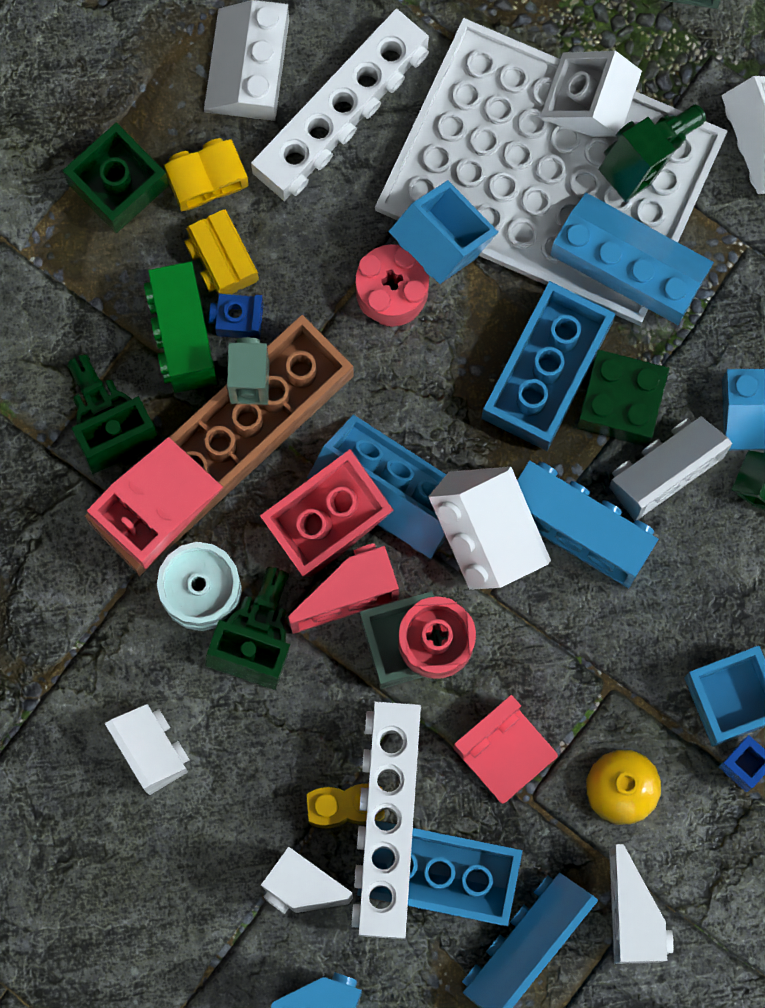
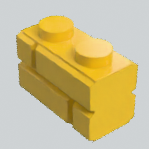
M226 209L218 211L186 228L189 239L185 240L184 244L193 261L198 258L200 259L205 269L200 272V275L208 292L216 290L218 295L233 294L259 280L258 272Z

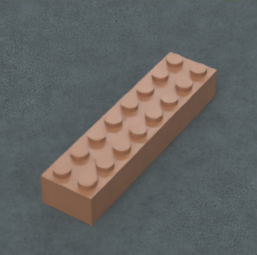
M303 315L267 346L269 355L268 405L231 404L226 384L169 437L221 484L223 489L146 569L90 518L88 513L85 515L93 529L138 576L142 575L354 377L353 365Z

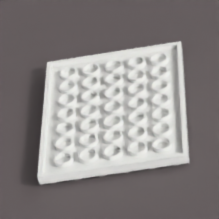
M463 18L377 201L375 211L398 220L414 201L449 180L499 232L479 254L480 257L545 285L551 281L616 313V316L641 326L648 311L647 308L550 256L553 242L568 216L585 193L679 242L724 141L727 130L705 121L703 125L686 135V140L682 146L674 152L652 185L625 202L598 170L606 158L604 151L618 140L617 137H592L540 118L560 59ZM635 91L624 126L631 121L636 125L646 117H649L656 124L664 115L669 117L677 116L683 111Z

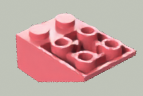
M168 437L117 479L91 505L87 512L90 518L146 569L223 489V486Z

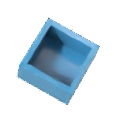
M449 180L414 201L388 231L397 240L398 244L408 251L421 264L424 271L439 284L474 261L499 233Z
M760 646L690 671L684 677L712 747L765 727V658Z

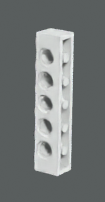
M396 8L251 162L252 174L283 201L291 194L297 196L309 181L307 177L315 168L321 170L327 165L333 156L331 151L340 142L346 144L353 137L357 130V127H355L363 117L370 118L381 105L379 100L386 92L393 93L405 79L403 74L411 66L416 68L425 60L429 53L427 50L429 35ZM387 51H395L400 55V58L395 61H387L382 55ZM364 76H370L377 82L373 86L364 87L358 83V80ZM339 102H348L352 105V109L341 113L336 111L334 106ZM316 127L325 128L329 132L324 138L320 139L314 138L309 134ZM291 153H299L304 156V160L296 165L289 164L285 159Z
M375 702L374 711L366 712L365 734L373 735L372 749H364L362 772L370 773L369 788H361L360 811H367L366 827H358L357 849L364 850V864L356 865L354 888L362 889L361 904H353L352 927L359 928V936L391 939H405L421 705ZM387 734H396L401 738L403 745L398 752L387 753L380 746L381 739ZM384 772H393L399 777L400 785L392 792L383 791L377 783L379 776ZM390 810L396 815L397 824L393 829L384 831L376 826L375 817L380 811ZM381 848L389 849L395 857L394 864L385 870L378 869L372 862L374 852ZM377 887L387 888L392 894V902L386 908L378 909L370 903V893Z

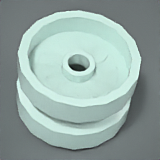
M194 542L181 545L168 554L159 568L157 588L160 601L172 620L186 629L198 631L214 629L217 627L219 620L226 622L235 613L240 604L242 587L237 567L225 551L213 544ZM197 581H204L206 587L202 591H195L192 588L197 587Z

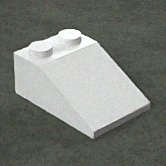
M616 844L609 849L614 964L660 963L667 961V954L673 953L672 930H666V921L624 844Z

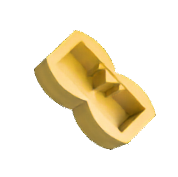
M217 138L205 143L203 149L199 152L189 153L188 151L176 153L164 165L168 181L181 212L197 208L216 198L231 195L248 187V177L232 139L223 141L222 138Z
M369 784L354 785L345 791L334 787H323L306 794L309 824L325 829L338 827L347 821L357 825H366L367 811H360L361 788H369ZM380 811L376 815L375 820L381 821L384 819L385 811Z

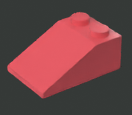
M349 449L261 514L260 517L303 577H312L342 555L391 514L394 509L352 450Z
M369 544L355 549V555L346 559L288 616L292 634L360 613V611L397 601L399 587L385 546L376 548L375 544Z

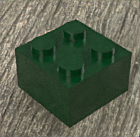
M117 122L63 169L67 184L115 233H118L169 186L166 172Z
M598 349L577 429L647 447L653 436L670 368Z

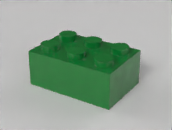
M192 261L148 270L150 282L144 283V289L150 313H157V317L151 318V324L157 348H164V352L158 353L164 383H172L174 393L218 385Z

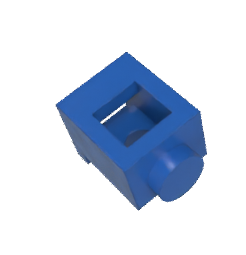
M219 294L218 303L211 302L209 312V324L216 325V335L233 338L250 337L260 340L264 306L262 295ZM231 309L242 310V314L237 318H232L228 315Z

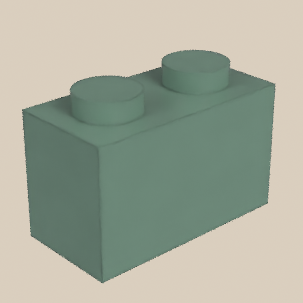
M244 337L237 339V343H229L227 389L231 404L268 405L267 343H260V340L257 338Z

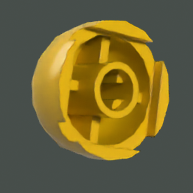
M615 750L604 754L593 764L586 779V793L591 808L601 819L614 825H630L644 820L656 808L661 796V779L656 767L646 756L633 750Z

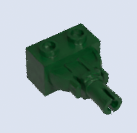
M693 104L677 116H662L656 124L649 117H646L636 125L633 121L627 123L617 132L616 137L618 140L604 151L606 158L598 170L623 200L627 202L652 185L674 152L682 146L686 140V135L704 124L706 121L705 112L700 106Z
M83 354L78 357L84 372L81 371L75 358L67 364L87 406L83 404L79 394L73 397L78 412L76 426L72 427V431L92 474H95L158 444L159 440L155 427L140 397L137 396L131 399L125 393L118 391L112 380L105 381L111 394L108 395L90 361V357Z
M267 567L252 611L248 613L252 598L245 597L240 610L233 613L226 622L218 621L206 654L205 666L276 690L288 657L290 644L286 643V632L283 626L287 614L286 610L280 608L276 621H273L289 574L280 570L275 585H272L277 568Z

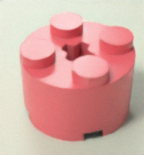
M383 245L373 249L360 260L356 272V298L360 309L365 315L385 326H401L414 320L426 304L429 290V275L424 271L421 264L400 245ZM394 281L395 284H398V289L391 290L387 282Z
M435 596L422 599L407 611L401 621L398 636L400 654L410 670L421 676L433 679L452 676L465 667L472 655L476 640L475 625L469 613L450 598ZM432 630H439L440 636L447 637V639L442 640L441 646H434L432 640H427V638L431 637Z

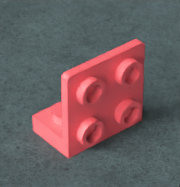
M512 694L459 739L453 747L456 753L501 804L506 803L558 757L557 752L520 711L521 705Z

